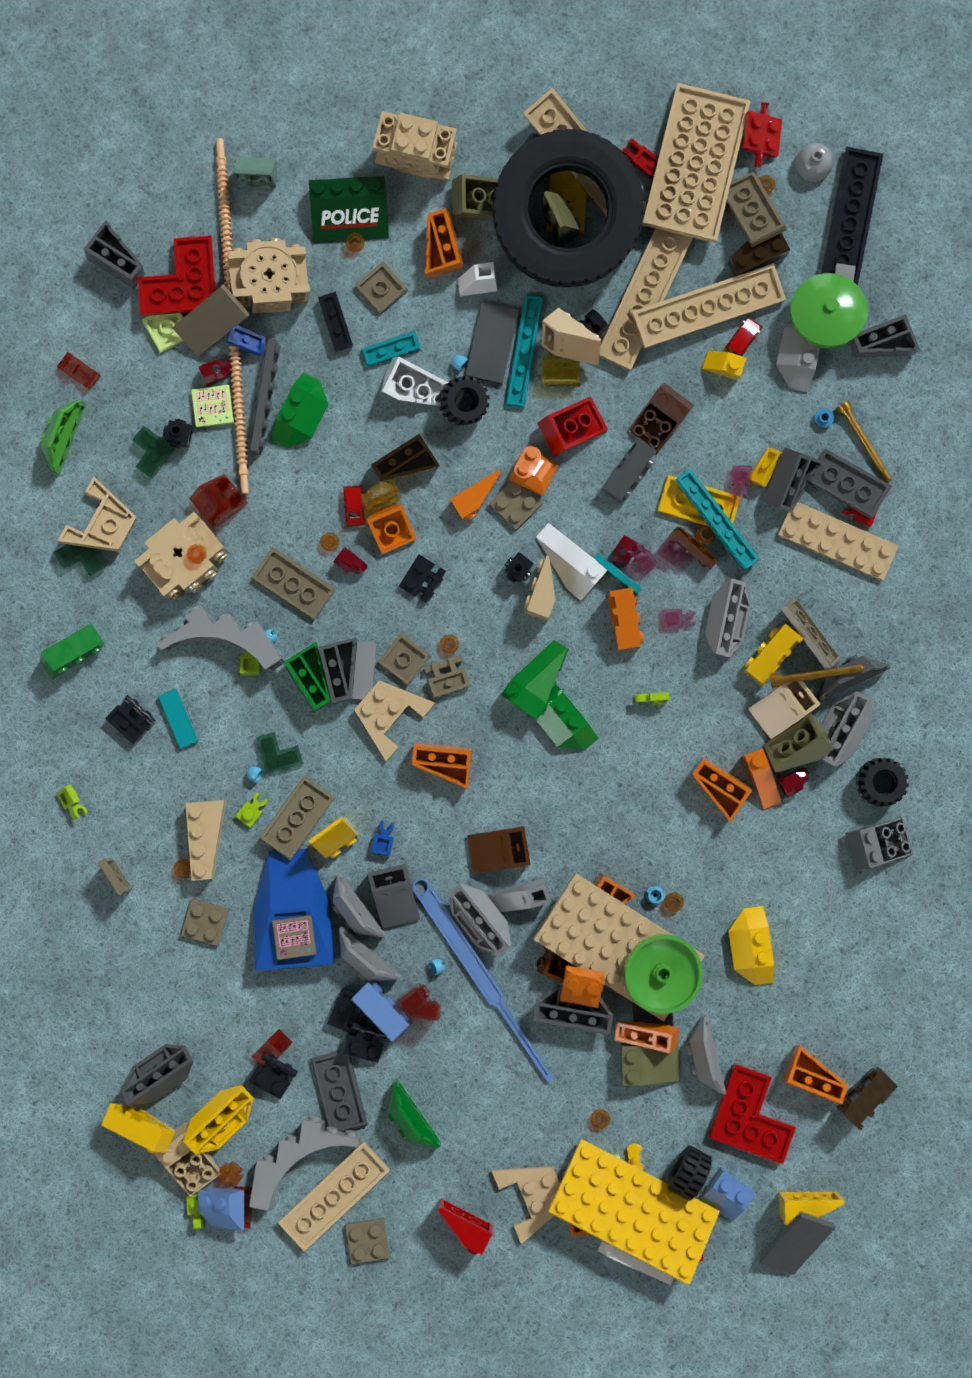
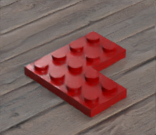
M211 235L173 238L176 274L138 277L141 316L190 313L216 291Z
M734 1063L725 1088L726 1094H723L709 1138L784 1164L796 1127L760 1114L772 1077Z

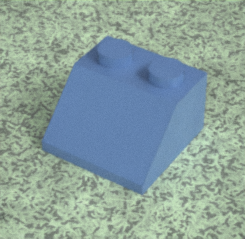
M720 1167L699 1200L719 1210L722 1216L732 1222L746 1210L756 1193L753 1188Z
M215 1186L199 1190L198 1211L212 1227L242 1231L244 1230V1190Z

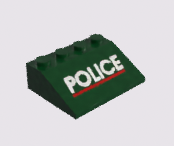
M385 176L309 180L314 243L389 238Z

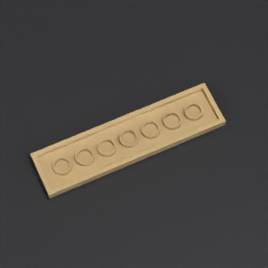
M553 88L523 112V115L539 135L560 129L587 131ZM569 171L607 218V205L599 186L589 177L578 172ZM644 202V212H645V211H646L647 204Z
M655 229L601 343V358L631 371L643 346L631 313L664 301L692 242V237Z
M774 264L635 310L631 314L643 348L646 349L784 302L786 297Z

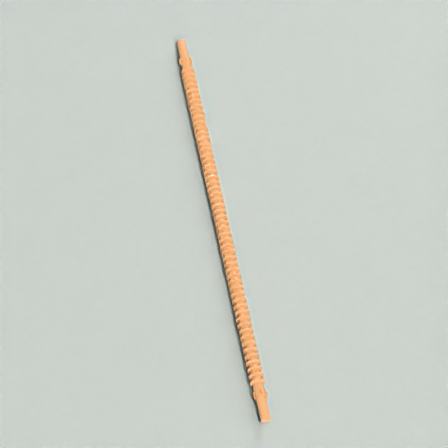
M218 138L216 139V161L218 166L216 172L219 174L216 176L219 178L217 180V183H219L217 188L220 189L218 190V194H220L218 196V199H220L218 203L221 205L219 206V210H221L219 214L222 216L219 219L222 221L220 223V226H222L220 230L223 232L221 233V237H223L221 239L223 242L221 246L224 248L222 250L224 253L222 257L225 259L223 260L225 264L223 266L225 269L223 273L226 275L224 276L226 280L224 284L231 292L227 265L228 251H231V247H233L231 243L233 239L230 238L232 236V233H230L232 228L229 227L232 224L229 222L231 220V217H229L231 212L228 211L230 209V206H228L230 204L228 200L230 196L227 195L229 193V190H227L229 185L226 184L228 183V179H226L228 177V174H226L228 169L225 167L224 139ZM231 345L229 347V350H231L229 352V355H231L229 360L232 361L230 363L232 366L230 371L233 372L231 374V377H233L231 379V382H233L231 387L234 388L232 390V393H234L232 398L235 399L232 403L235 404L233 407L235 412L233 414L236 415L234 417V420H236V423H234L236 428L234 430L237 431L235 434L237 439L235 441L238 443L236 444L238 448L236 450L238 453L236 458L239 459L237 464H239L238 475L240 476L241 494H248L247 475H249V472L247 470V463L249 461L246 460L248 458V455H246L248 450L245 449L247 447V444H245L247 439L244 437L247 434L244 433L246 430L244 425L246 423L243 422L245 420V417H243L245 414L243 409L245 407L242 406L244 403L242 398L244 396L241 394L244 391L241 389L243 387L241 384L243 380L240 378L242 376L240 373L242 368L239 367L242 365L239 362L241 360V357H239L241 352L238 351L240 348Z

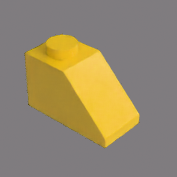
M708 351L702 369L738 381L747 358L730 352Z

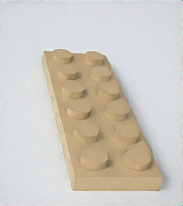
M799 502L791 512H787L777 535L881 581H884L898 548V545Z
M363 1141L280 1219L278 1224L305 1252L390 1171V1168Z

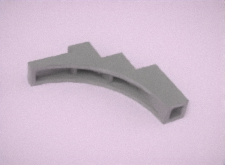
M202 606L190 609L189 614L185 616L189 623L181 624L177 627V631L163 636L161 641L157 643L160 650L168 653L179 646L192 642L206 640L223 641L248 651L269 673L284 663V659L260 623L257 621L255 623L251 622L242 631L234 617L229 613L219 616L214 623L206 609Z
M309 1115V1117L302 1121L299 1140L297 1136L286 1135L279 1142L277 1159L273 1155H264L257 1160L249 1207L268 1211L273 1207L276 1192L284 1176L298 1160L326 1147H357L361 1143L362 1135H357V1132L352 1130L341 1132L336 1127H326L325 1129V1120H320L319 1116Z

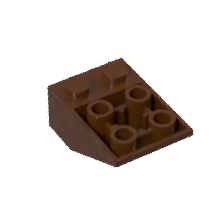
M663 383L627 432L656 450L655 453L658 454L694 405L666 383Z
M524 826L467 835L473 873L531 865Z

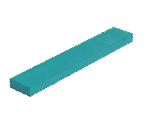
M525 294L506 406L522 409L525 407L544 297Z
M691 468L674 480L743 571L760 560Z

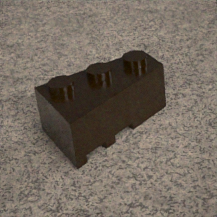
M782 233L754 247H751L749 241H747L730 257L728 265L734 277L786 257L790 248Z
M418 434L370 466L379 480L384 481L436 468L440 465L421 435Z
M878 1066L871 1068L866 1073V1078L862 1082L858 1081L852 1087L853 1091L848 1096L845 1095L843 1103L837 1106L841 1113L860 1131L864 1127L862 1122L867 1116L872 1118L875 1114L873 1110L880 1103L883 1104L898 1087Z

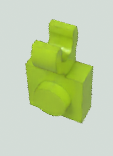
M71 784L56 793L64 809H69L72 819L75 820L80 817L77 811L80 812L81 816L87 813L86 808L78 804L80 800Z
M198 1193L193 1194L191 1197L187 1194V1214L193 1215V1228L202 1229L204 1225L203 1216L198 1211Z

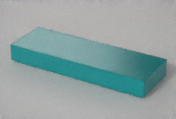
M412 331L362 348L361 350L368 368L392 360L393 357H401L421 350L416 332Z
M599 553L593 557L607 570L609 575L624 587H633V593L636 596L642 590V587Z
M177 688L159 695L158 697L180 749L198 742L199 740Z

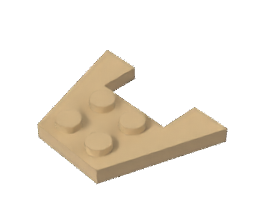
M93 477L85 491V495L101 502L84 533L66 525L58 539V543L119 552L137 517Z
M379 680L354 710L385 761H387L398 746L384 735L385 732L408 705L424 717L435 702Z
M553 1166L492 1170L499 1189L516 1182L518 1183L531 1218L514 1224L521 1244L554 1216L548 1213V1210L560 1182Z

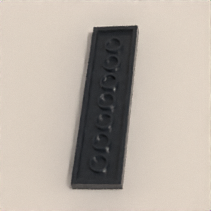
M846 146L821 274H834L836 264L855 266L854 283L858 286L883 160L882 153Z

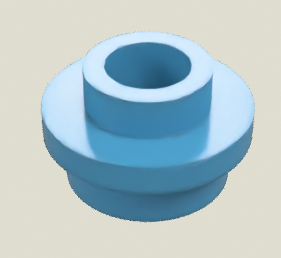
M822 408L815 414V422L822 428L829 427L834 421V415L829 409ZM827 415L828 420L824 421L821 416Z

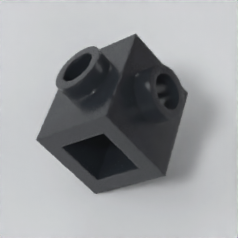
M169 420L168 425L164 426L163 436H165L166 442L171 447L180 448V446L189 448L194 429L192 425L186 424L184 420Z
M518 552L514 558L510 557L504 564L506 567L505 573L507 574L505 577L513 583L517 581L520 584L522 580L526 582L532 574L530 570L534 563ZM520 567L521 571H516L515 568Z

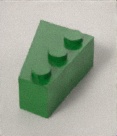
M89 624L42 651L40 662L53 680L74 665L76 666L84 662L88 656H94L101 652L104 642L93 625Z
M315 642L283 663L313 713L331 702L318 644Z

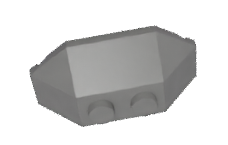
M792 323L783 329L776 367L789 389L808 393L816 370L820 347L811 345L802 339L795 331Z
M729 578L712 597L705 635L714 654L730 658L744 642L751 608L745 582Z
M856 691L852 695L833 703L822 725L834 750L820 760L838 767L854 754L871 723L873 698Z
M343 873L337 874L333 895L334 911L338 916L342 915L346 920L344 924L350 932L354 931L355 934L383 938L386 932Z
M462 884L449 894L452 917L475 946L492 952L496 956L511 946L508 922L484 891Z
M344 925L339 928L342 962L350 969L354 967L358 971L357 975L362 980L377 982L398 980L401 974Z
M703 1015L688 1038L689 1044L686 1045L687 1054L692 1056L693 1063L690 1064L693 1076L696 1075L701 1082L723 1095L726 1094L709 1020L706 1015Z

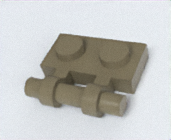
M461 655L456 657L450 656L447 657V660L438 663L435 661L431 665L424 667L426 674L434 672L435 675L434 678L428 679L434 698L470 686L465 668L458 670L456 668V664L462 663ZM447 667L451 668L452 672L440 674L439 670Z

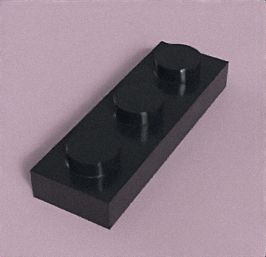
M336 291L318 297L335 352L354 347Z

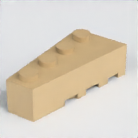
M227 800L185 803L191 881L213 879Z

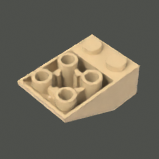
M559 307L543 320L541 344L555 356L593 365L599 364L601 339L597 334L589 331L582 323L577 322L569 313L564 312Z
M546 556L545 560L541 559L537 569V572L540 573L539 578H534L531 586L533 594L532 596L528 595L524 608L527 609L526 614L548 621L555 602L550 558Z
M803 681L783 683L782 686H779L780 688H775L748 708L770 739H773L821 705Z
M185 1122L175 1129L167 1153L158 1152V1154L154 1155L191 1197L221 1175L222 1172L209 1152H201L195 1155L183 1142L189 1125Z

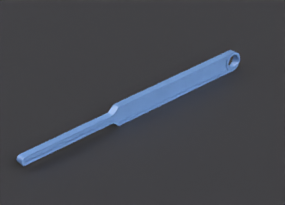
M424 878L416 879L412 886L414 893L487 1002L498 1007L544 1078L551 1082L553 1080L552 1074L503 1003V992L430 883ZM421 880L427 884V890L423 893H419L415 889V884Z

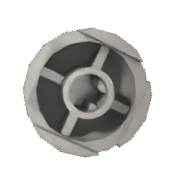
M817 142L809 143L796 156V172L805 181L812 183L820 182L832 170L834 163L833 154L824 144Z

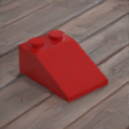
M591 396L547 415L537 423L554 457L608 431Z
M440 1199L439 1213L464 1247L467 1248L466 1250L473 1255H483L493 1235V1225Z

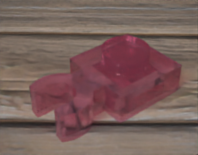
M732 465L731 485L735 486L732 490L734 498H737V493L740 491L743 492V497L747 498L748 492L745 486H751V465Z
M667 538L656 552L672 565L676 561L677 566L683 570L686 567L682 565V561L684 559L689 562L692 561L690 556L681 554L684 549L671 541L670 538Z
M636 542L637 551L634 552L629 549L628 553L635 558L632 561L635 567L645 576L658 562L649 550L644 549L643 545Z
M662 609L663 628H682V623L688 626L696 624V622L688 620L689 615L696 614L694 611L682 614V609Z

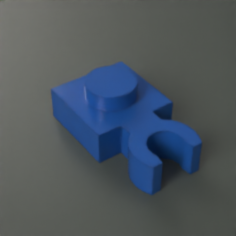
M381 821L379 824L381 834L375 833L371 852L390 856L394 837L389 836V833L393 831L394 823H391L389 829H384V821Z

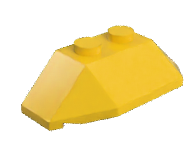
M763 906L743 908L728 930L733 968L754 985L774 983V960L769 926Z
M242 1085L219 1091L191 1118L183 1142L195 1155L201 1152L220 1149L248 1121L254 1098Z

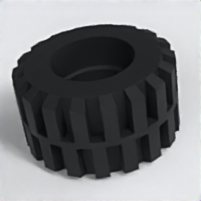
M469 376L458 377L450 380L443 386L444 389L439 393L441 398H438V403H441L439 409L440 411L443 410L444 413L442 415L444 418L447 417L449 422H454L455 425H469L481 420L482 416L487 413L486 408H489L490 404L487 403V400L490 397L486 395L487 388H483V383L476 381L477 378H470ZM459 390H466L472 396L473 405L468 412L460 411L455 404V396Z
M876 758L867 761L866 765L860 768L861 771L856 776L858 777L856 785L859 786V789H857L858 793L862 794L861 797L867 800V803L875 806L894 805L897 801L903 799V795H906L907 791L905 789L909 787L906 779H909V777L905 775L904 772L906 770L900 766L899 762H895L890 758ZM878 771H886L892 778V786L887 793L881 794L874 789L873 777Z
M691 1145L687 1146L681 1152L672 1168L668 1180V1190L688 1201L693 1200L699 1194L708 1178L712 1157Z

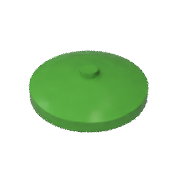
M833 273L818 274L805 280L795 291L790 304V319L798 335L811 345L827 349L842 347L852 342L862 331L868 315L867 301L861 289L852 280Z
M657 934L643 939L632 949L625 963L624 980L630 996L642 1008L654 1013L668 1014L683 1009L693 1001L702 984L703 968L699 955L685 940L670 934Z

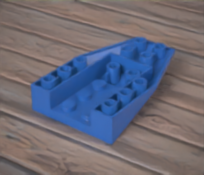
M299 849L291 861L277 851H268L253 911L255 971L334 964L331 904L308 849ZM312 915L317 954L277 960L272 921Z

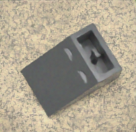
M903 817L845 833L855 870L870 869L913 855Z
M406 863L367 873L383 929L420 920Z

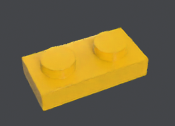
M768 447L748 480L765 488L776 470L782 452Z

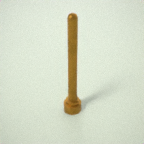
M849 400L836 407L835 409L838 414L846 417L884 481L890 482L892 478L853 416V410L851 409L853 406Z
M854 665L784 676L778 673H770L771 687L775 689L780 688L779 686H782L783 683L860 673L865 670V667L863 665Z

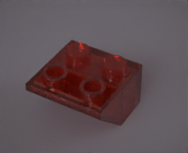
M225 474L200 485L189 498L212 528L224 523L248 504Z
M418 982L399 996L398 1001L409 1016L436 1021L440 1019L441 1007L436 1000L432 1001L430 999V991L424 984L420 985Z

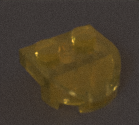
M551 352L546 356L544 355L542 359V387H580V361L555 356Z
M390 480L388 483L381 482L369 488L367 493L360 495V498L367 513L372 512L374 514L382 510V507L387 504L389 506L397 504L402 495L395 481Z

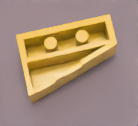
M786 624L778 629L774 627L768 635L770 637L768 642H762L756 650L758 654L755 658L750 657L744 665L747 667L744 672L761 686L769 680L770 673H775L784 659L792 653L791 651L796 644L803 640L799 634Z
M110 1103L101 1125L147 1148L146 1150L152 1154H158V1152L167 1153L175 1133L174 1129L137 1106L128 1107L122 1104Z

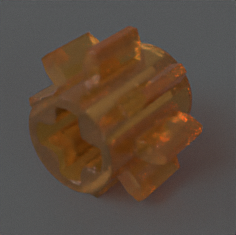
M231 1161L230 1164L225 1162L219 1170L221 1173L219 1178L227 1186H231L232 1183L237 1185L243 1177L240 1174L243 1169L234 1161Z

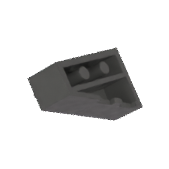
M105 220L84 248L86 259L134 289L138 284V277L145 275L143 265Z
M906 314L861 331L849 343L855 358L915 355L920 350Z
M637 437L601 490L619 503L622 499L626 501L632 493L630 490L632 485H638L643 478L641 475L643 470H648L654 463L652 458L656 450Z
M784 447L763 502L791 512L804 494L803 489L808 481L812 482L814 479V472L818 467H822L825 462Z
M356 638L319 647L333 704L352 700L357 647Z

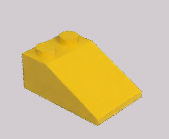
M340 817L310 839L309 842L325 858L330 856L333 859L341 853L340 848L344 845L349 847L357 841L355 837L358 834L346 817Z
M779 1192V1216L785 1225H789L799 1212L819 1218L844 1205V1199L838 1192Z

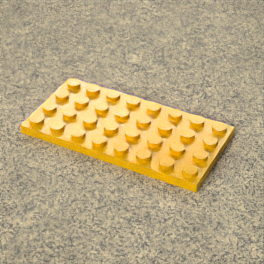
M580 1139L548 1210V1213L686 1285L691 1283L720 1212L696 1198L691 1201L684 1199L669 1191L667 1183L583 1139Z

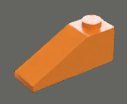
M500 470L495 471L450 499L462 521L465 519L470 521L477 516L476 513L480 510L500 478Z
M763 748L743 755L742 758L763 809L781 803L782 801Z
M617 1021L615 1041L671 1053L678 1045V1027L644 1022Z

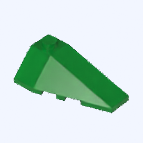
M553 640L510 680L500 695L535 720H538L549 704L550 692L552 688H555V679L557 673L562 669L568 649Z

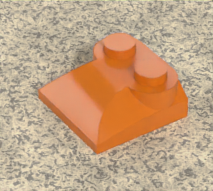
M528 446L521 453L509 480L544 496L559 464L542 455L538 448Z
M402 504L389 506L366 518L382 554L417 539Z
M566 966L560 1001L598 1008L605 972Z

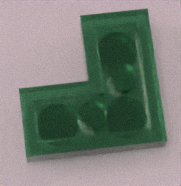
M144 425L132 439L133 442L146 451L135 467L152 479L175 449Z
M66 544L54 551L63 569L81 561L87 573L92 576L107 567L96 548Z
M275 732L256 737L266 774L304 764L299 745L280 750Z

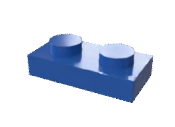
M237 325L227 333L225 343L260 356L263 354L266 337Z

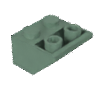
M237 157L234 175L238 185L246 189H251L252 186H260L261 189L265 190L276 187V159Z

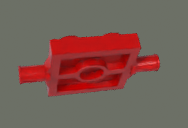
M768 102L761 103L760 113L749 110L745 115L742 150L749 151L756 156L754 166L758 168L762 167L763 157L776 158L779 156L782 119L768 115Z

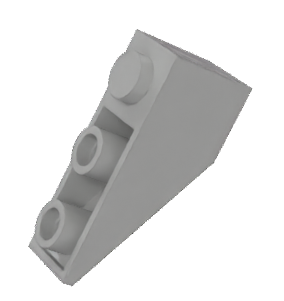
M544 878L489 894L490 900L500 912L535 908L551 903Z

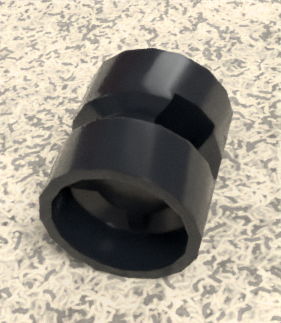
M594 309L584 316V321H578L589 331L601 335L608 329V324L604 318Z

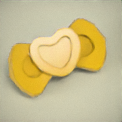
M632 1143L626 1148L629 1158L628 1163L643 1170L644 1166L640 1162L641 1157L639 1155L642 1151V1146Z

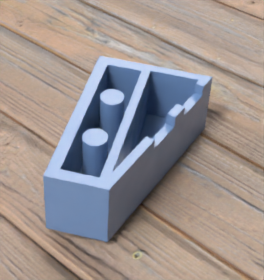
M368 982L352 1000L393 1042L413 1022L403 1010L401 1011L396 1006L397 1004L392 998L386 997L382 993L383 989L376 982L374 984Z

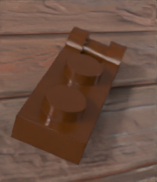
M676 527L671 532V541L679 542L683 545L684 550L688 554L694 555L703 567H708L711 570L718 561L711 552L682 527Z

